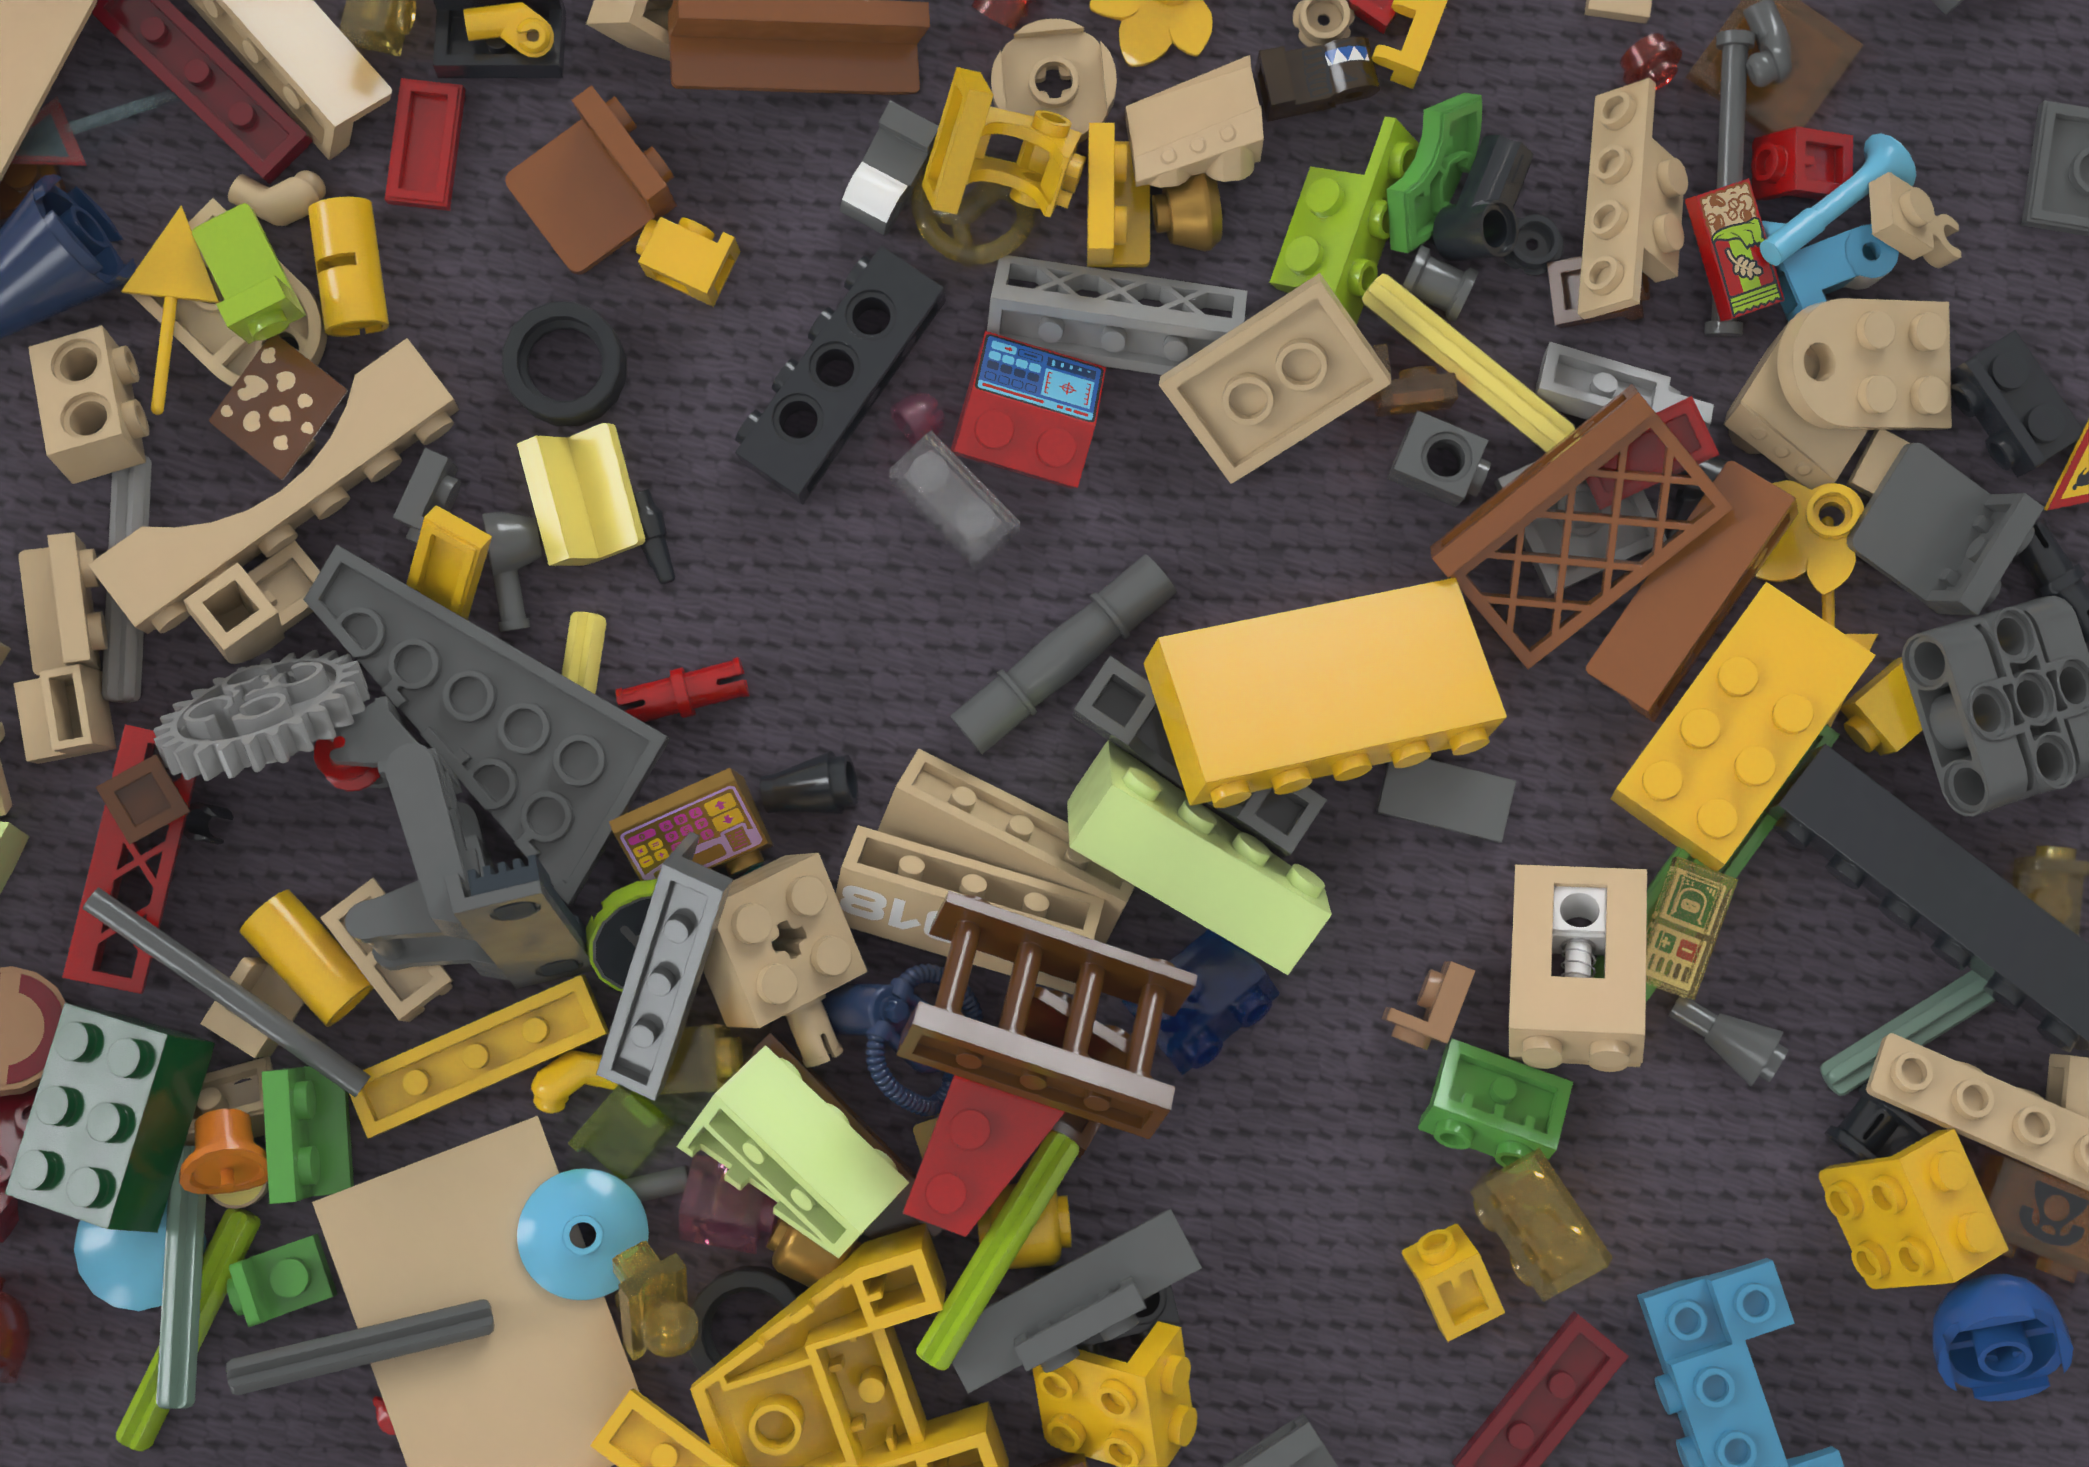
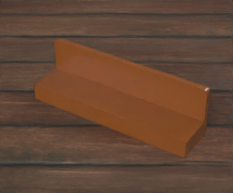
M674 0L667 14L671 84L676 89L877 95L915 94L920 89L917 44L930 28L929 2L886 0Z
M1728 461L1713 481L1734 509L1646 578L1586 665V671L1591 677L1626 698L1634 710L1652 722L1657 719L1798 515L1797 502L1794 496L1735 461ZM1705 494L1687 519L1688 521L1694 519L1713 504Z

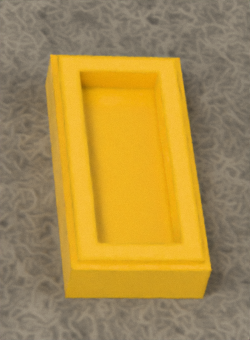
M436 505L424 517L406 585L468 620L492 536Z

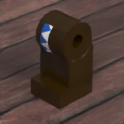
M1348 37L1323 45L1285 51L1284 46L1259 50L1255 71L1267 122L1336 108V105L1367 99L1380 91L1375 64L1371 59L1372 51L1369 39L1365 37Z

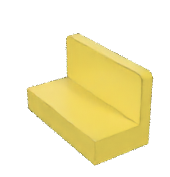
M601 423L570 437L536 435L517 443L549 566H584L635 548L645 542L644 531L614 424Z

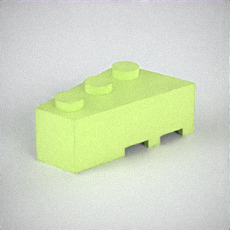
M766 1045L712 1096L676 1146L691 1157L702 1150L729 1169L725 1173L724 1180L741 1191L750 1183L778 1202L773 1207V1214L838 1259L909 1184L898 1172L895 1163L887 1154L874 1149L850 1126L847 1117L840 1109L821 1099L802 1080L799 1071L793 1064L783 1058H779Z

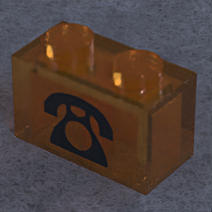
M1985 1153L1977 1180L2009 1249L2002 1256L2013 1259L2016 1249H2021L2039 1257L2035 1269L2071 1283L2075 1282L2078 1272L2089 1275V1191L2007 1157Z

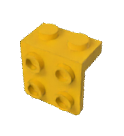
M1955 1128L1937 1130L1890 1157L1834 1164L1819 1172V1180L1825 1191L1827 1206L1837 1217L1852 1250L1853 1264L1859 1274L1864 1277L1867 1285L1872 1289L1955 1283L2009 1250Z
M1157 1321L1128 1363L1079 1350L1080 1355L1054 1371L1045 1373L1041 1365L1033 1368L1044 1438L1051 1446L1062 1451L1075 1454L1085 1453V1456L1117 1467H1168L1181 1446H1187L1195 1434L1197 1411L1192 1407L1189 1388L1191 1365L1190 1360L1185 1357L1181 1327Z

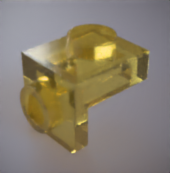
M346 0L339 30L355 47L401 56L405 35L410 33L414 24L416 1Z

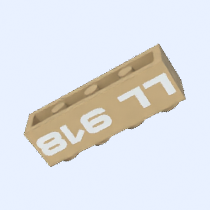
M859 825L856 828L842 864L835 893L849 928L946 957L948 956L951 941L930 935L929 932L948 891L961 895L981 897L993 906L1093 940L1105 899ZM976 950L973 965L1010 976L1014 964L1013 962ZM1040 971L1036 984L1073 995L1076 983Z

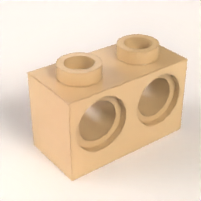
M101 325L28 347L46 455L72 484L146 463L142 437L149 435V425L140 402L134 399L132 384L139 382V371L134 356L126 345L119 347Z

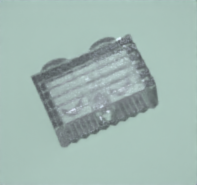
M932 431L920 439L889 469V479L893 490H899L901 498L908 499L910 508H917L919 517H926L927 525L935 527L936 535H943L945 544H952L954 553H961L963 562H970L971 571H980L1021 532L1020 521Z

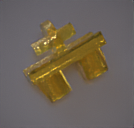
M642 1241L616 1255L612 1259L613 1273L620 1283L618 1284L619 1292L615 1295L616 1308L621 1314L623 1347L631 1359L635 1361L644 1356L647 1349L661 1357H676L686 1353L694 1346L699 1331L698 1318L695 1311L688 1306L686 1265L677 1253L660 1261L647 1241Z

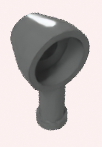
M507 512L482 514L484 532L492 536L489 545L490 554L488 555L501 622H498L499 632L531 627L530 618H526L518 570L542 557L536 519Z

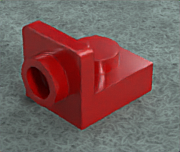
M1795 126L1756 137L1752 144L1751 162L1752 190L1755 200L1767 201L1787 195L1822 200L1853 176V135Z

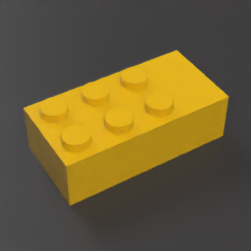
M1766 582L1622 779L1610 799L1672 844L1684 849L1691 857L1699 860L1717 873L1732 856L1876 655Z

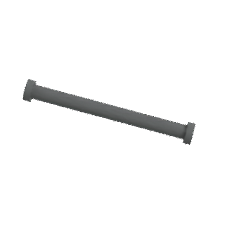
M1726 30L1716 34V48L1722 50L1717 189L1743 180L1747 88L1746 62L1748 61V50L1755 47V33L1748 30ZM1712 294L1711 321L1705 322L1704 336L1742 337L1743 322L1737 321V317L1720 322Z

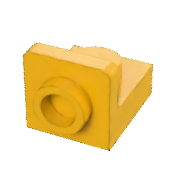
M1459 1224L1428 1232L1417 1243L1402 1250L1403 1258L1417 1279L1438 1328L1447 1342L1505 1313L1479 1252Z

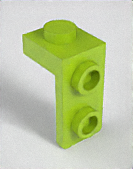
M240 204L196 226L192 230V235L225 299L216 305L226 326L248 344L272 338L287 329L290 323L306 316L254 210L248 204Z

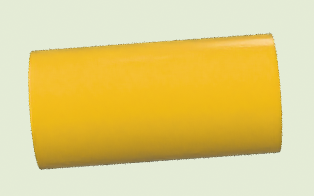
M335 197L311 204L308 207L325 333L335 337L360 335V328H365L366 334L386 330L389 327L372 202L361 197Z
M289 889L276 894L265 902L240 928V934L326 1027L332 1026L345 1017L374 989L339 942Z

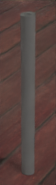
M98 887L84 904L83 910L352 1096L356 1097L371 1077Z

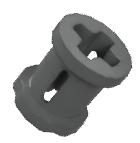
M1421 245L1402 286L1419 300L1445 311L1446 319L1455 323L1479 271L1471 267L1465 272L1431 257L1430 249Z

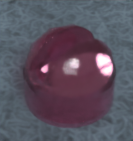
M916 393L906 396L890 407L894 422L915 449H920L935 439L942 431L945 422L944 412L942 410L934 411L939 402L935 397L927 393ZM906 422L910 426L913 434L904 433V426Z

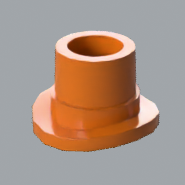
M227 1108L213 1110L197 1118L194 1123L195 1150L181 1164L179 1172V1183L185 1191L194 1194H224L249 1190L268 1182L266 1151L254 1142L252 1121L248 1113L238 1109Z

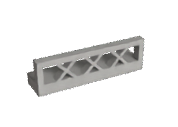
M1000 254L990 298L987 331L1104 367L1163 375L1242 324L1245 320L1247 291ZM1009 279L1035 282L1039 286L1033 289L1008 285ZM1081 289L1097 291L1102 296L1097 298L1080 296L1076 291ZM1143 298L1157 300L1164 305L1160 307L1142 305L1138 300ZM1211 308L1231 311V318L1207 315L1201 309Z

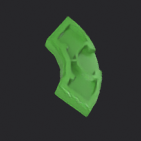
M1462 93L1424 109L1422 137L1415 158L1403 177L1387 188L1391 250L1409 253L1418 248L1433 235V226L1439 211L1447 205H1452L1450 200L1457 188L1462 173L1470 172L1476 157L1482 123V95Z

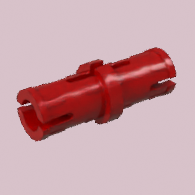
M740 657L685 673L683 667L670 670V677L624 689L621 687L615 690L618 706L645 701L643 706L625 710V712L642 722L656 720L680 713L682 718L696 715V708L739 697H750L747 681L744 679L724 685L719 684L720 680L745 674Z

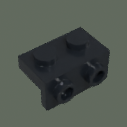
M433 0L437 10L433 67L438 79L563 78L566 9L563 0ZM522 2L544 18L551 25L554 33V43L545 55L537 58L528 57L521 54L500 37L468 41L463 9Z

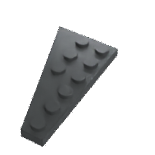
M336 544L303 600L353 658L357 659L376 680L392 703L401 709L421 732L420 735L431 748L435 747L457 778L483 808L493 815L512 837L526 857L536 855L550 875L555 891L568 905H573L614 836L608 821L628 813L671 738Z

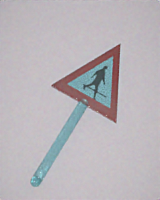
M167 90L68 122L58 97H55L38 111L11 164L87 166L74 134L178 101L180 98L171 90Z

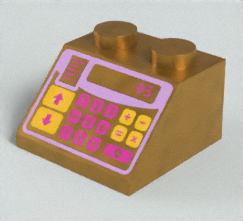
M731 768L608 821L640 881L658 879L663 862L690 831L700 835L692 861L714 871L725 867L729 877L743 873L765 862L760 851L774 846L744 777Z

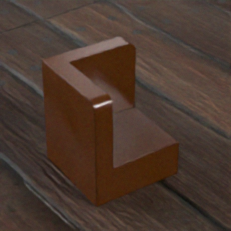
M157 754L96 786L97 791L129 845L191 812L165 769L162 759Z

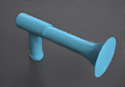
M1882 133L1871 135L1865 141L1863 150L1865 163L1851 178L1814 206L1803 210L1786 224L1762 221L1767 238L1759 247L1763 258L1771 265L1777 266L1823 232L1825 227L1868 195V183L1887 172H1891L1913 186L1916 179V169L1912 157L1906 148L1889 135Z

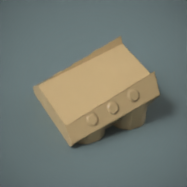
M1250 55L1125 107V120L1136 187L1148 184L1158 188L1179 186L1186 182L1190 176L1206 173L1212 179L1221 182L1239 181L1250 176L1254 171V163L1261 160L1264 141L1262 108L1258 101Z
M1786 325L1767 348L1727 411L1724 425L1729 428V436L1735 446L1748 454H1763L1780 467L1789 480L1812 490L1820 485L1836 482L1868 430L1824 429L1805 421L1793 410L1782 391L1777 368L1778 349L1782 335L1787 327ZM1808 347L1804 355V367L1807 374L1815 380L1820 369L1819 358L1815 351Z

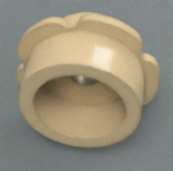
M1303 0L1294 9L1293 25L1300 31L1298 34L1300 41L1305 46L1312 47L1350 37L1351 31L1349 26L1354 22L1355 16L1354 11L1349 8L1346 0ZM1320 16H1327L1330 21L1329 24L1326 26L1320 25L1318 23Z

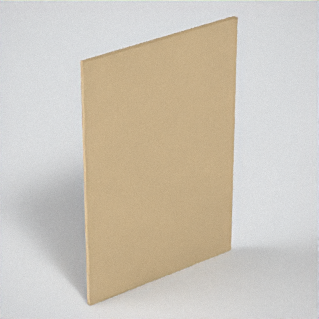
M538 1116L312 1202L358 1329L481 1299L488 1300L491 1305L495 1327L490 1335L370 1363L407 1467H611L615 1465L590 1445L629 1390L634 1388L639 1392L606 1299L603 1296L591 1300H572L550 1293L530 1276L519 1254L517 1229L521 1212L533 1192L542 1183L559 1174ZM577 1223L570 1231V1239L575 1246L585 1248L586 1245Z

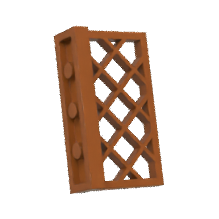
M1631 384L1431 545L1430 551L1433 561L1448 578L1456 577L1461 591L1529 670L1734 508L1643 396ZM1651 428L1665 445L1662 473L1625 470L1628 445ZM1618 454L1616 469L1600 468ZM1674 457L1689 475L1672 474ZM1589 476L1614 478L1611 514L1574 511L1576 487ZM1624 479L1661 483L1656 518L1620 515ZM1670 483L1699 486L1713 503L1691 521L1666 519ZM1566 495L1565 510L1549 509ZM1537 518L1563 520L1560 554L1523 551L1525 527ZM1572 521L1609 524L1605 558L1568 555ZM1618 525L1655 528L1652 552L1640 561L1614 559ZM1664 529L1679 530L1663 542ZM1516 535L1514 550L1499 549ZM1487 558L1513 560L1509 594L1481 592L1467 574ZM1521 561L1558 564L1554 598L1517 595ZM1567 565L1604 568L1601 592L1590 601L1563 599ZM1613 569L1626 570L1623 575L1611 583ZM1491 603L1508 605L1506 620ZM1516 606L1553 609L1550 632L1528 648L1513 630ZM1562 610L1576 611L1560 623Z

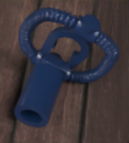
M922 963L919 966L915 965L907 969L900 977L893 978L890 984L845 983L826 993L822 1003L835 1034L866 1036L869 1040L866 1043V1047L869 1048L865 1051V1054L869 1056L866 1058V1062L870 1064L868 1065V1070L871 1072L870 1076L874 1079V1083L878 1086L879 1090L891 1101L911 1113L921 1117L925 1116L926 1118L939 1115L954 1075L945 1072L942 1077V1086L939 1087L936 1094L929 1098L920 1096L900 1084L893 1077L892 1073L889 1072L885 1062L886 1058L883 1056L885 1055L883 1049L886 1047L885 1044H888L897 1053L901 1039L900 1034L907 1024L912 1010H915L919 1001L931 1005L915 995L914 988L926 982L940 985L944 967H939L937 964L932 965L928 963L925 965ZM967 985L962 1013L965 1014V1017L982 1022L984 1016L982 1015L978 998L975 997V993ZM902 1058L914 1070L921 1073H938L941 1071Z

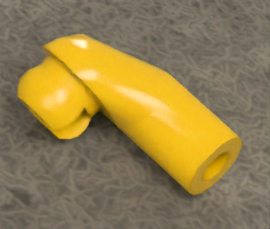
M522 2L463 9L468 41L500 37L521 54L536 58L545 55L554 43V33L551 25Z
M571 1050L539 1070L532 1081L531 1090L534 1094L533 1102L535 1106L542 1112L553 1114L564 1110L569 1096L584 1084L620 1091L621 1086L596 1075L602 1055Z

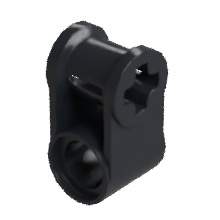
M1864 1083L1858 1090L1861 1098L1838 1127L1831 1125L1824 1133L1830 1141L1855 1161L1893 1156L1930 1135L1927 1130L1912 1119L1907 1111L1869 1095L1866 1091L1867 1083Z

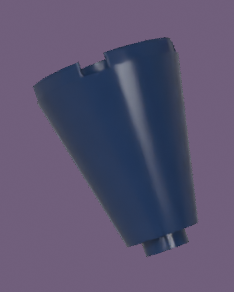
M45 175L37 181L0 229V340L123 286L136 270L134 258L123 264V261L110 243L124 239L107 214L77 186L68 193L55 186L62 179L58 175Z

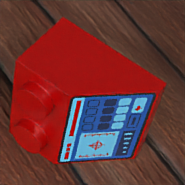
M985 331L950 454L1066 488H1078L1096 426L1106 367Z

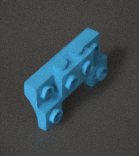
M1765 1258L1722 1272L1677 1281L1637 1295L1664 1373L1655 1377L1658 1395L1668 1415L1678 1414L1685 1437L1676 1440L1677 1450L1684 1467H1844L1839 1450L1833 1446L1786 1459L1745 1340L1795 1324L1773 1260Z

